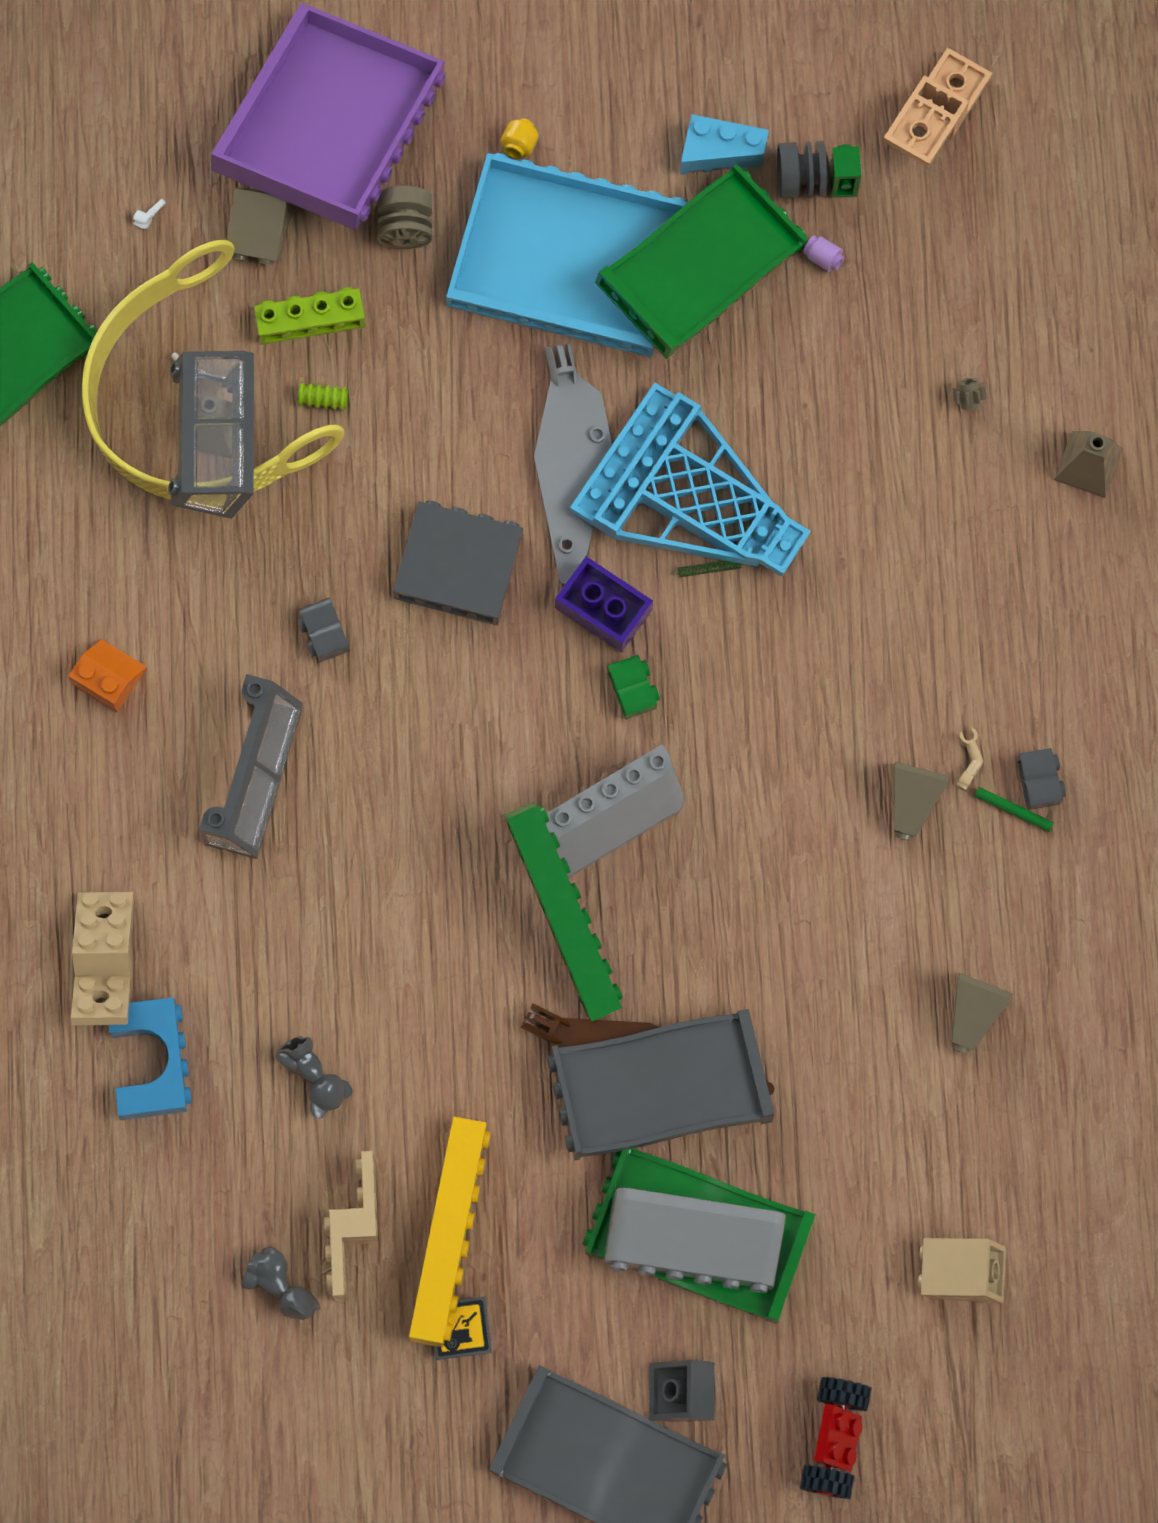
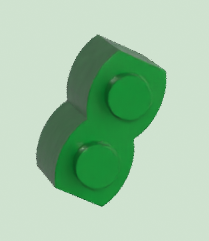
M639 655L607 665L610 681L626 720L657 709L656 701H659L660 697L656 686H650L647 676L651 674L646 660L641 661Z

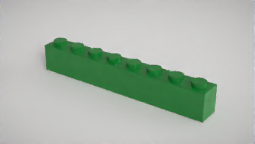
M533 801L504 814L506 824L586 1016L591 1021H594L621 1009L619 1000L623 999L617 983L612 985L609 975L612 974V969L607 959H602L598 950L602 948L597 934H591L588 927V924L592 923L586 908L581 909L577 899L581 898L580 892L575 882L571 884L567 874L571 871L565 857L560 859L556 850L560 847L555 833H549L546 823L550 822L545 808L543 806L539 808Z

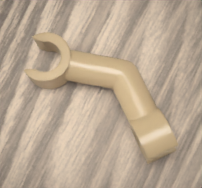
M974 728L970 732L972 740H966L962 732H960L958 737L960 744L967 748L972 760L957 783L965 791L983 765V758L976 743L978 734Z

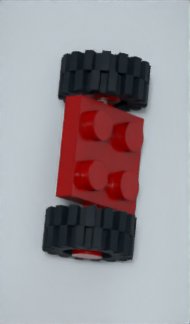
M821 1377L817 1401L825 1405L814 1461L825 1466L804 1465L800 1489L829 1497L851 1499L855 1476L850 1473H852L853 1464L857 1458L856 1448L858 1437L862 1432V1416L848 1411V1409L867 1411L871 1387L849 1380Z

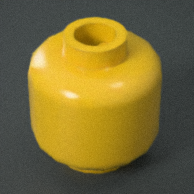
M524 118L520 120L515 119L507 124L500 140L501 146L509 157L522 159L532 153L539 134L530 120Z

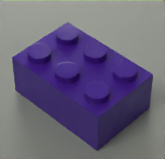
M585 556L555 598V609L621 653L653 608L652 599L587 556Z

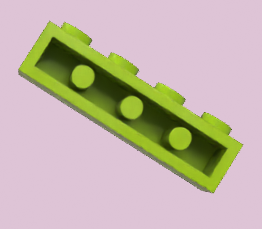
M346 287L334 293L317 292L310 297L304 298L292 296L287 298L286 301L280 302L267 300L254 306L261 345L366 327L359 288Z

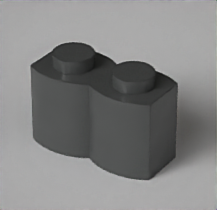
M330 597L299 609L301 617H298L297 620L302 633L308 632L311 640L306 643L312 657L317 656L319 662H323L350 651Z
M1051 748L1020 753L1016 760L1027 810L1060 805L1063 801L1062 797L1066 796L1064 782L1059 781L1057 771L1060 770L1058 755H1053Z

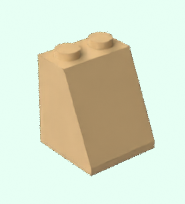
M923 1238V1246L920 1247L919 1251L922 1274L918 1278V1287L921 1295L930 1299L1004 1303L1005 1246L990 1239Z

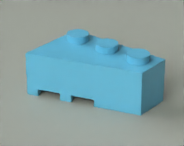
M692 114L681 159L680 175L688 174L690 171L704 170V172H711L713 169L729 168L731 170L736 163L741 168L762 167L769 130Z

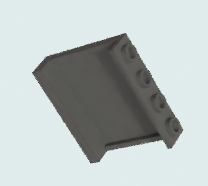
M419 501L393 589L394 599L498 626L520 541L523 539V528L513 521L506 520L503 523L493 520L491 516L486 514L475 516L467 514V511L462 508L453 507L448 509L441 507V504L434 501H426V503Z

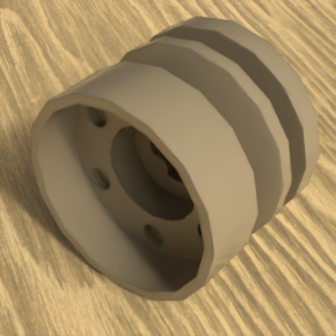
M395 186L382 190L377 201V214L380 217L377 221L379 229L377 231L378 242L384 246L396 249H414L428 245L432 241V220L429 218L432 215V194L428 190L414 186Z

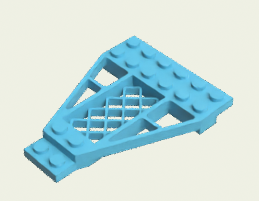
M654 383L571 505L569 512L616 540L756 567L761 564L782 577L809 537L811 531L790 519L781 507L770 499L700 409L701 405L679 392L675 395ZM696 420L701 423L719 447L710 463L678 445ZM722 454H725L750 488L714 467ZM679 460L683 462L685 471L672 474L669 462ZM665 465L667 475L658 476ZM701 474L706 476L708 485L694 487L692 476ZM687 477L690 489L676 491L673 480ZM669 481L671 492L658 495L655 483ZM724 488L729 490L731 499L717 501L715 490ZM710 491L713 503L699 505L696 494ZM692 495L694 506L681 509L678 497ZM673 498L675 507L663 500ZM644 503L670 519L671 522L660 538L621 530L638 504ZM751 503L754 513L740 515L738 504ZM733 505L736 517L722 519L719 508ZM715 509L717 520L704 523L701 511ZM696 512L698 521L686 514ZM753 520L745 533L742 522ZM738 523L740 534L727 537L724 525ZM680 525L718 549L666 540L674 526ZM719 526L721 535L709 528ZM735 541H740L738 545L732 543Z

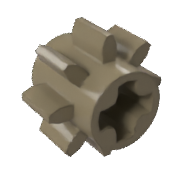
M977 378L962 379L959 381V388H953L954 401H956L957 405L961 404V408L964 410L977 409L981 407V400H987L986 387H984L983 383H979Z

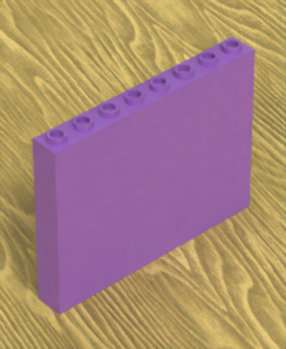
M301 2L211 154V170L357 230L361 221L366 222L370 214L371 203L378 201L382 190L380 188L383 182L387 183L389 181L393 164L399 163L403 154L402 148L404 144L409 145L414 134L413 128L415 125L419 126L425 114V107H430L433 103L435 89L442 87L446 77V73L443 72L444 61Z

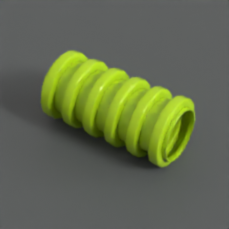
M302 382L298 389L299 406L307 404L308 407H312V405H315L316 408L324 406V409L332 407L333 410H336L338 407L341 411H344L348 403L347 387L339 389L338 386H334V388H331L330 385L322 387V384L314 386L313 383H310L308 386L305 382Z

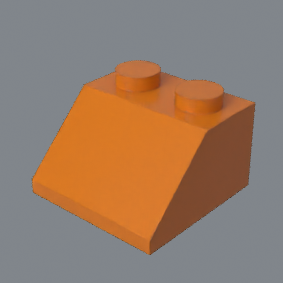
M101 639L83 653L68 677L73 686L118 712L147 670V666Z

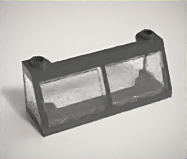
M247 351L183 352L176 361L172 362L170 367V376L173 377V382L179 383L178 474L170 480L168 486V493L171 494V506L232 519L254 494V353Z
M246 674L242 686V695L247 705L254 707L253 715L225 807L209 808L203 815L199 832L206 846L257 859L303 703L275 682Z

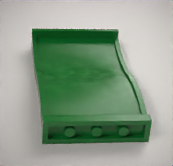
M736 163L729 172L701 191L638 246L609 267L606 266L600 270L595 284L667 360L678 348L721 316L770 272L797 252L800 253L804 249L808 238L804 230L788 218L786 211L778 207L770 199L768 192L760 188L752 180L750 173Z
M33 262L28 265L29 268L0 288V426L15 415L62 372L85 357L98 331L93 324L89 326L83 320L85 318L84 314L76 305L71 306L66 301L68 296L60 286L55 288L50 283L51 277L43 267L38 269Z
M635 1149L616 1152L611 1166L616 1167L613 1177L607 1176L602 1188V1192L606 1194L603 1204L597 1202L592 1219L597 1221L593 1231L587 1230L582 1245L587 1247L585 1254L604 1259L612 1200L618 1188L638 1189L781 1212L786 1215L774 1287L772 1290L767 1289V1293L750 1291L749 1286L739 1285L738 1289L726 1288L722 1286V1282L711 1281V1284H700L694 1282V1278L683 1276L682 1280L669 1279L666 1277V1273L655 1272V1275H649L697 1295L777 1324L816 1214L760 1197L692 1169Z

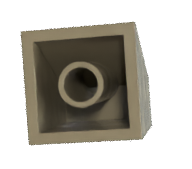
M245 187L235 188L227 240L232 242L235 247L232 258L247 260V256L258 258V263L273 265V261L281 260L293 204L260 190Z

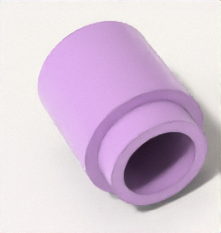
M815 235L812 236L803 251L807 255L808 260L828 272L833 269L837 270L844 260L842 255L843 249L822 236L819 238Z

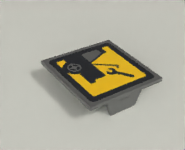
M477 1297L458 1300L456 1313L450 1312L448 1322L453 1324L451 1340H445L444 1347L434 1346L436 1360L492 1353L486 1298Z

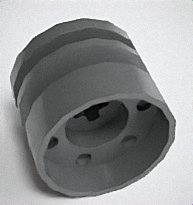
M816 141L815 153H812L811 142H805L803 154H799L796 142L778 143L777 178L780 198L798 197L800 185H805L808 197H813L814 185H816L818 196H826L829 181V158L825 150L824 141Z

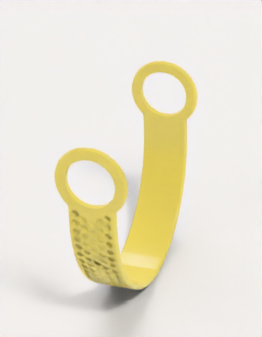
M228 240L211 241L190 250L176 260L169 269L146 281L128 294L111 311L100 326L91 343L84 365L82 378L84 414L89 431L103 456L128 481L153 495L171 500V494L168 493L170 481L152 477L131 467L115 455L104 443L97 414L99 380L106 359L114 344L135 319L173 293L191 288L208 280L229 263L234 255L235 247ZM221 252L219 258L204 271L188 278L176 279L179 272L193 260L207 253ZM327 425L312 430L290 443L275 457L255 467L254 492L287 474L307 468L327 456L342 441L345 434L344 428L340 425ZM331 436L328 442L313 454L301 460L286 463L301 447L316 439ZM233 477L208 483H194V487H227L232 482ZM226 494L192 495L186 503L222 502Z

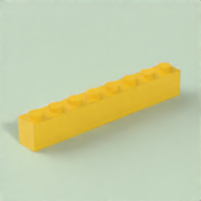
M453 1116L409 1334L410 1342L444 1347L445 1340H451L453 1324L448 1322L450 1312L456 1313L459 1296H454L456 1285L461 1286L464 1269L459 1267L461 1257L467 1258L470 1241H466L465 1237L467 1230L473 1229L475 1214L470 1212L472 1202L478 1203L480 1186H476L478 1175L483 1176L486 1159L481 1158L483 1148L489 1147L491 1132L487 1131L486 1122Z

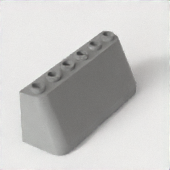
M660 745L547 812L550 822L546 823L549 833H555L560 847L556 850L560 859L565 857L571 871L567 874L568 878L677 814L683 808L684 795L671 757L664 746Z
M618 1188L612 1200L604 1264H609L610 1269L617 1271H626L628 1267L638 1269V1273L643 1275H655V1272L666 1273V1277L669 1279L682 1280L683 1276L694 1278V1282L700 1284H711V1281L722 1282V1286L726 1288L738 1289L739 1285L749 1286L750 1291L767 1293V1289L772 1290L774 1287L786 1215L771 1210L638 1189Z

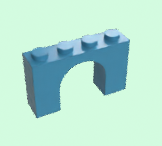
M174 997L132 1002L129 1007L128 1025H109L112 1038L143 1034L152 1035L164 1042L169 1054L165 1071L155 1081L143 1085L115 1088L118 1116L121 1120L188 1112L187 1104L192 1103L191 1088L185 1087L184 1076H189L187 1059L182 1060L181 1049L186 1048L185 1033L179 1032L178 1023L183 1021L182 1006L176 1005Z

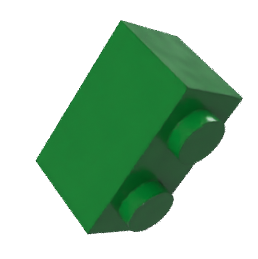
M843 144L832 149L829 165L831 198L857 197L861 181L859 146L852 147V145Z

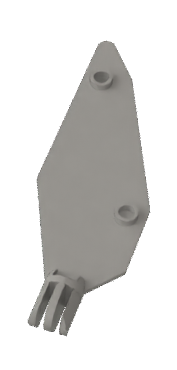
M571 343L565 344V353L561 344L555 345V359L552 347H545L551 381L534 453V461L559 581L563 585L567 583L585 558L593 530L591 524L569 512L570 507L612 446L602 394L577 374ZM562 543H568L570 549H564Z

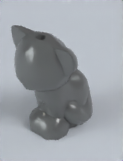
M297 1036L277 1050L276 1059L291 1073L300 1075L312 1083L308 1094L311 1102L310 1111L315 1118L321 1119L328 1111L338 1108L343 1099L352 1095L353 1090L347 1081L341 1080L336 1074L324 1075L320 1060L312 1052L313 1041L311 1038Z
M266 1247L262 1249V1252H256L251 1257L242 1281V1288L248 1290L260 1286L269 1294L280 1298V1312L289 1318L305 1320L311 1317L315 1310L320 1309L318 1300L311 1292L302 1287L289 1286L287 1281V1262L280 1251L273 1247Z

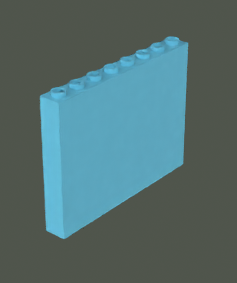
M487 153L447 292V307L652 357L655 347L595 284L600 270L606 266L609 267L638 246L688 202L680 197H664L656 191H639L631 185L624 184L619 186L611 184L610 181L603 178H597L596 180L587 178L578 172H562L554 166H538L525 159L520 161L509 159L508 156L501 153H495L494 155Z

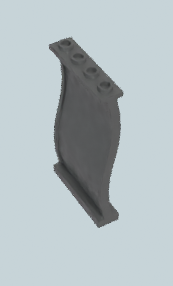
M749 1009L740 1010L736 1014L713 1016L671 1024L596 1043L560 1048L556 1045L552 1046L551 1056L547 1057L550 1073L555 1072L557 1081L553 1083L555 1098L561 1099L563 1109H559L561 1125H567L569 1134L565 1136L566 1148L568 1153L573 1152L574 1161L580 1160L581 1157L634 1149L718 1128L760 1122V1124L770 1123L774 1116Z
M539 1365L489 1468V1472L543 1496L594 1523H701L703 1516L698 1513L703 1504L709 1505L715 1492L710 1487L715 1478L721 1479L727 1464L723 1462L724 1454L713 1451Z

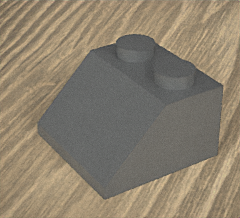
M681 1360L650 1363L649 1420L688 1422L714 1420L715 1362Z

